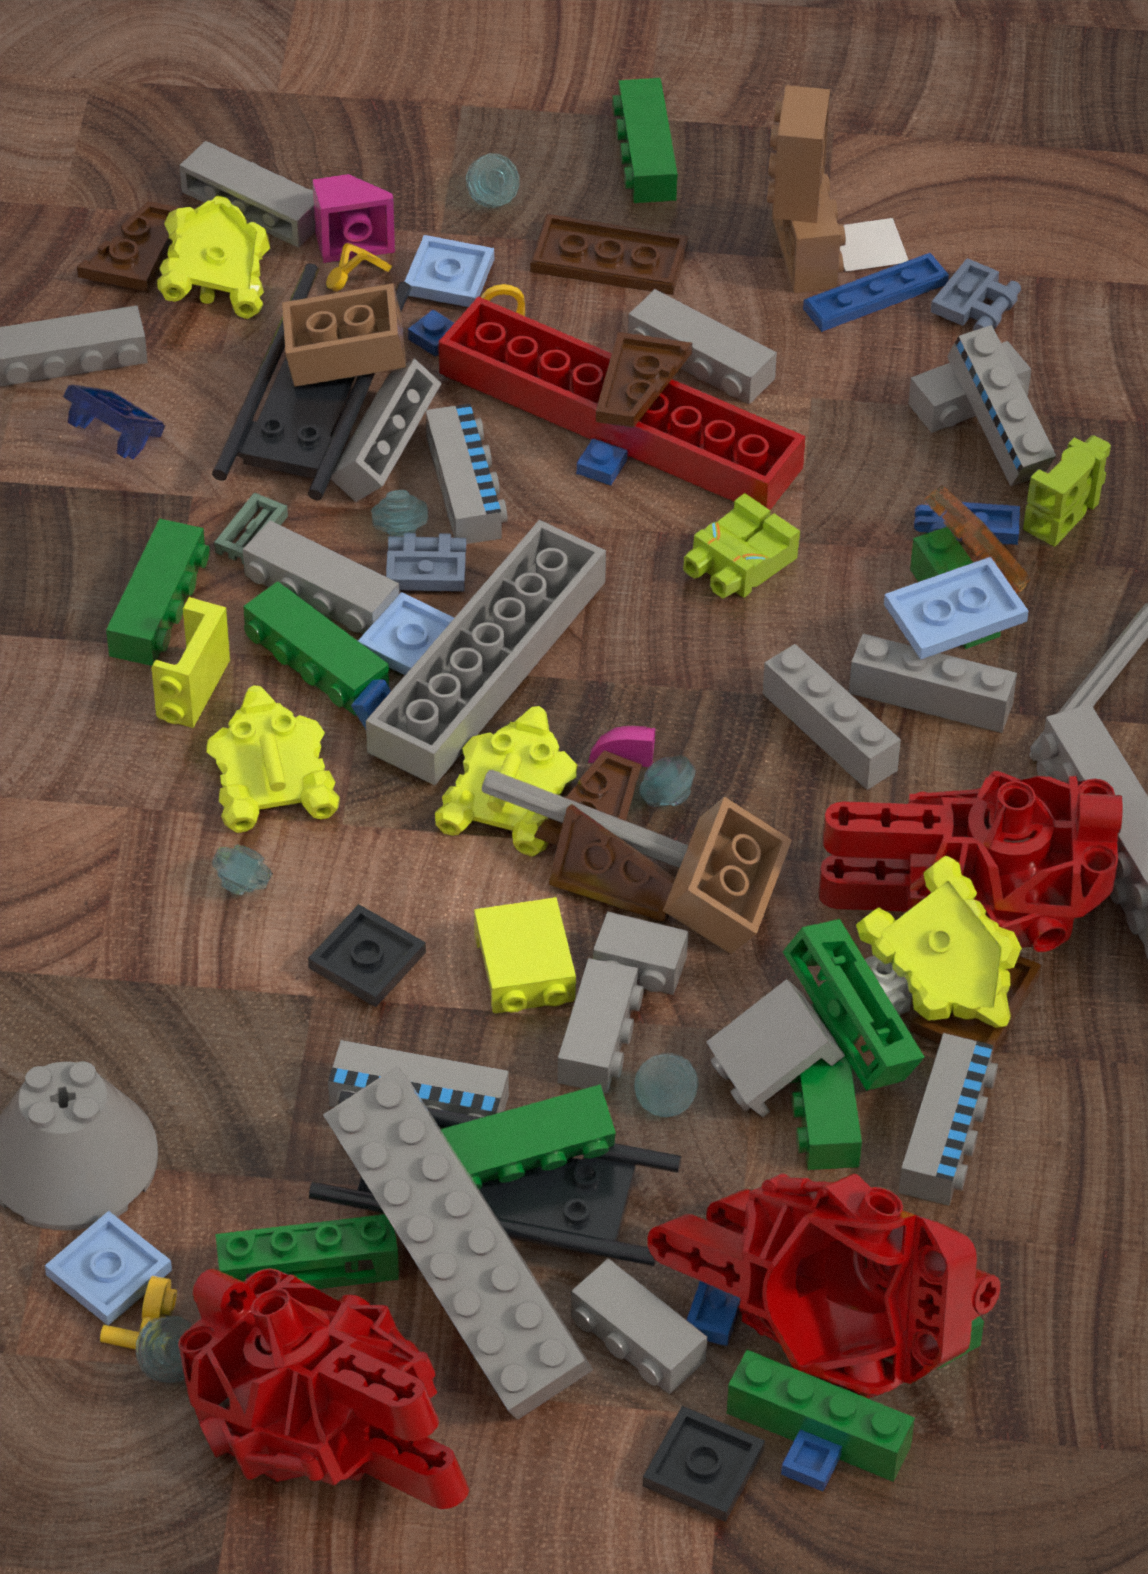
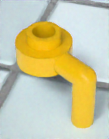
M151 1276L145 1292L139 1332L103 1325L100 1342L144 1352L150 1351L155 1345L159 1324L163 1321L165 1315L172 1316L175 1308L177 1290L171 1289V1280Z

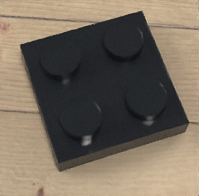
M358 904L308 957V968L377 1007L426 953V942Z
M682 1406L643 1475L642 1486L726 1522L764 1452L765 1440Z

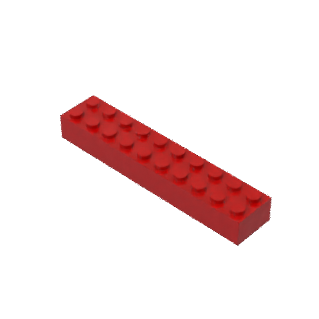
M479 296L439 340V374L586 438L596 439L627 450V455L733 502L745 493L771 510L803 469L806 436L673 379L634 428L596 422V409L612 353Z

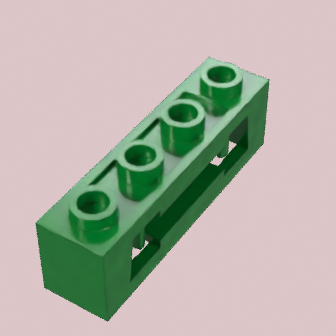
M837 919L802 927L782 952L866 1091L905 1081L925 1057L841 920ZM808 966H820L821 969L817 979L819 981H826L818 986ZM861 1035L866 1042L865 1045L860 1047L862 1053L871 1051L875 1058L869 1066H867L855 1047Z
M385 1214L215 1234L219 1271L243 1282L246 1280L247 1274L270 1268L288 1275L291 1274L316 1289L399 1280L398 1248L395 1229ZM372 1259L374 1266L372 1270L345 1272V1262H351V1269L358 1270L359 1261Z

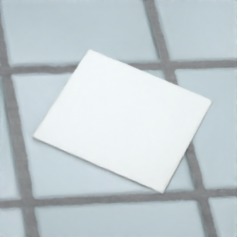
M893 218L844 225L846 243L845 246H840V251L843 256L846 272L895 265L908 261Z

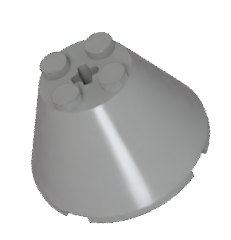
M85 1061L77 1063L56 1062L46 1066L33 1067L27 1072L25 1082L0 1115V1205L4 1209L8 1207L23 1216L26 1223L45 1229L63 1231L89 1228L108 1211L116 1217L126 1212L128 1204L141 1191L146 1192L154 1178L158 1162V1145L153 1125L144 1111L134 1101L99 1075L91 1063Z

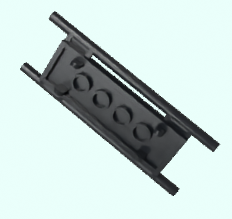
M308 263L305 265L290 301L308 297L319 272V268L315 264ZM399 282L395 288L400 312H402L411 291V286L406 282ZM282 316L212 475L217 480H226L234 460L238 456L243 458V464L314 478L308 495L311 499L318 501L323 498L375 373L294 387L288 361L285 357L257 422L252 421L285 348Z
M341 1091L338 1105L355 1093ZM427 1107L435 1122L441 1128L482 1118ZM615 1143L614 1146L609 1147L607 1153L589 1159L572 1157L566 1159L567 1163L559 1168L544 1171L540 1166L524 1171L525 1175L517 1180L502 1183L498 1178L482 1183V1187L479 1189L509 1238L655 1266L656 1260L651 1255L648 1247L618 1241L634 1180L635 1167L639 1165L679 1173L682 1156ZM362 1177L357 1190L318 1182L311 1183L309 1199L384 1213Z

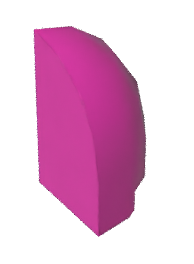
M622 726L611 729L601 735L593 745L588 763H594L605 750L642 764L641 767H652L655 728Z

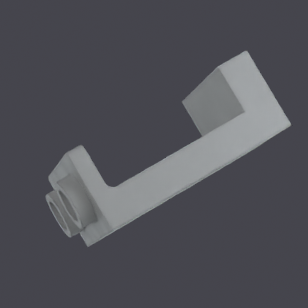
M787 979L706 1041L715 1055L710 1059L712 1065L725 1080L730 1078L735 1086L731 1090L734 1099L745 1111L752 1108L762 1117L770 1112L764 1102L820 1058H823L832 1066L845 1056L804 993Z

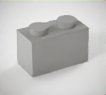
M607 912L593 949V959L638 968L637 985L643 986L644 989L651 992H663L674 995L687 958L688 931Z

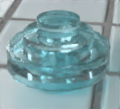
M489 153L477 158L469 166L466 174V186L470 196L478 204L487 208H497L509 203L516 196L519 189V174L516 166L509 158L501 154Z
M406 490L388 492L386 498L382 499L371 510L373 527L386 531L387 534L392 536H404V533H414L417 528L426 524L429 520L427 503L413 495H409V492Z
M683 755L672 758L665 757L656 761L644 774V780L639 788L640 796L652 807L670 804L671 806H677L681 804L691 793L690 788L696 773L695 767Z
M235 845L233 849L219 847L211 861L213 867L218 871V877L222 880L221 886L238 895H243L245 891L253 892L255 889H265L273 875L272 871L263 863L265 859L261 854L242 845Z
M668 1052L656 1054L645 1061L637 1071L634 1083L636 1098L642 1107L653 1115L662 1117L676 1116L688 1109L697 1097L699 1087L697 1072L691 1063L678 1054Z
M161 1316L149 1321L142 1328L136 1341V1358L139 1367L147 1377L163 1383H176L185 1379L178 1342L180 1337L193 1326L189 1321L179 1316Z

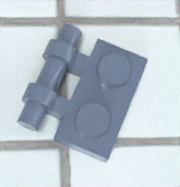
M967 258L932 300L931 312L962 326L970 317L976 319L977 322L973 327L974 331L990 325L995 329L1002 320L1001 315L1003 312L1010 310L1017 302V295L1021 291V286L1016 281H1010L1006 286L998 283L999 271ZM985 298L993 300V303L987 305L983 301Z
M404 533V537L389 536L386 577L399 583V590H465L466 538H453L451 534L439 533V537H416V533Z

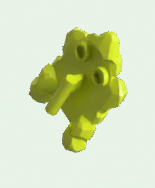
M215 196L212 201L208 200L196 209L185 207L170 212L164 225L173 243L168 248V258L163 260L159 268L163 275L157 280L158 290L163 294L165 300L173 302L181 300L191 290L192 284L201 286L200 300L203 303L210 304L214 301L216 289L230 293L232 307L238 316L249 319L259 313L264 305L260 299L264 291L262 282L259 279V260H262V256L270 249L269 238L265 228L255 222L247 224L240 209L222 196Z
M253 685L248 688L241 708L236 711L228 723L229 728H221L208 739L207 753L216 760V764L223 773L220 775L223 788H220L219 802L224 807L221 815L224 824L236 833L246 832L256 824L260 809L302 803L313 818H330L339 807L340 797L333 790L336 783L330 771H324L323 759H319L320 741L325 734L322 727L316 720L301 715L294 717L291 711L283 707L281 703H276L261 686Z
M535 706L531 707L515 722H510L507 726L499 729L494 735L490 732L473 736L463 746L465 773L464 775L459 774L455 782L456 786L448 788L442 796L443 806L435 811L436 826L444 834L459 835L473 820L512 830L513 845L519 852L533 857L546 850L548 842L535 838L534 835L539 826L548 817L493 797L482 791V784L489 770L500 772L559 796L564 787L576 778L578 765L565 751L558 752L559 745L553 733L549 731L547 714L543 708Z
M944 856L923 873L926 887L930 890L931 894L899 919L895 920L890 913L878 907L856 924L860 940L871 945L872 954L885 965L891 963L892 969L900 978H906L908 991L912 994L914 1010L928 1021L949 1018L953 1011L956 1017L966 1020L977 1018L995 1028L1007 1026L1011 1015L1006 996L1010 987V973L1006 969L1014 968L1022 948L1014 932L999 927L997 922L985 915L986 910L982 904L974 900L977 893L971 880L961 875L960 865L954 859Z

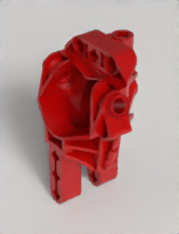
M993 771L985 778L981 788L931 793L922 791L916 794H909L908 804L836 802L830 805L825 812L823 846L832 855L825 858L820 867L819 899L824 905L834 909L875 910L879 907L884 911L908 912L931 894L930 890L926 887L923 873L941 858L948 856L959 863L961 875L971 880L977 893L974 900L982 904L986 910L985 915L989 919L997 922L999 927L1014 932L1021 948L1033 947L1036 952L1042 953L1051 951L1069 940L1072 934L1074 918L1086 915L1113 891L1118 863L1117 841L1122 827V795H1115L1113 787L1102 779L1093 778L1077 781L1076 776H1069L1065 783L1050 776H1033L1020 780L1003 772ZM1026 838H1031V839L1026 840V841H1024V842H1015V843H1012V842L1004 841V840H1008V841H1020V840H1024V839H1026Z
M781 1173L765 1180L761 1187L754 1190L743 1189L712 1202L707 1208V1220L693 1214H684L653 1227L647 1237L649 1251L660 1264L739 1297V1311L742 1312L741 1321L754 1328L759 1335H765L779 1343L794 1369L833 1385L846 1387L849 1391L865 1398L889 1392L903 1383L912 1384L938 1367L965 1353L970 1344L972 1320L992 1310L999 1298L1001 1289L998 1277L976 1268V1249L966 1235L945 1224L903 1211L902 1201L897 1195L885 1188H871L855 1173L834 1182L811 1181L809 1178L789 1177L787 1174ZM894 1354L893 1364L883 1359Z
M271 1268L254 1273L244 1282L216 1269H208L197 1278L193 1287V1297L201 1319L180 1337L178 1345L189 1402L195 1409L198 1423L215 1458L226 1453L231 1454L236 1458L244 1477L249 1480L262 1474L276 1482L307 1476L310 1481L319 1480L335 1486L341 1479L359 1481L364 1473L437 1509L453 1508L466 1499L469 1493V1486L454 1451L428 1437L439 1425L438 1415L431 1402V1398L437 1394L432 1381L436 1374L427 1353L420 1352L412 1341L406 1340L398 1331L388 1306L370 1305L363 1298L351 1294L343 1295L337 1301L297 1277ZM226 1398H229L230 1406L226 1408L219 1406Z

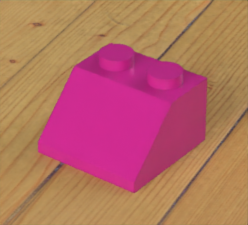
M349 174L313 179L315 235L323 263L340 261L342 248L345 243L358 246L373 255L395 252L394 202L392 193ZM350 251L349 259L354 258L357 254Z

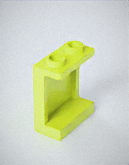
M189 597L183 607L186 639L185 652L176 665L155 660L151 668L156 716L171 724H180L194 728L230 662L226 607Z
M557 897L474 909V935L477 948H481L491 991L493 1013H514L528 1008L559 1006L575 1001L576 974Z

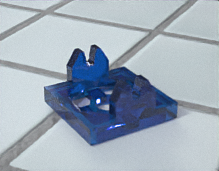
M71 384L68 385L63 395L65 399L72 402L68 411V423L73 427L80 426L85 429L96 417L118 432H122L117 442V454L123 458L128 456L134 459L144 448L148 437H161L166 426L162 421L112 390Z

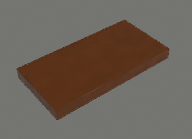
M546 214L530 262V272L651 292L656 289L663 294L674 295L688 248V236Z

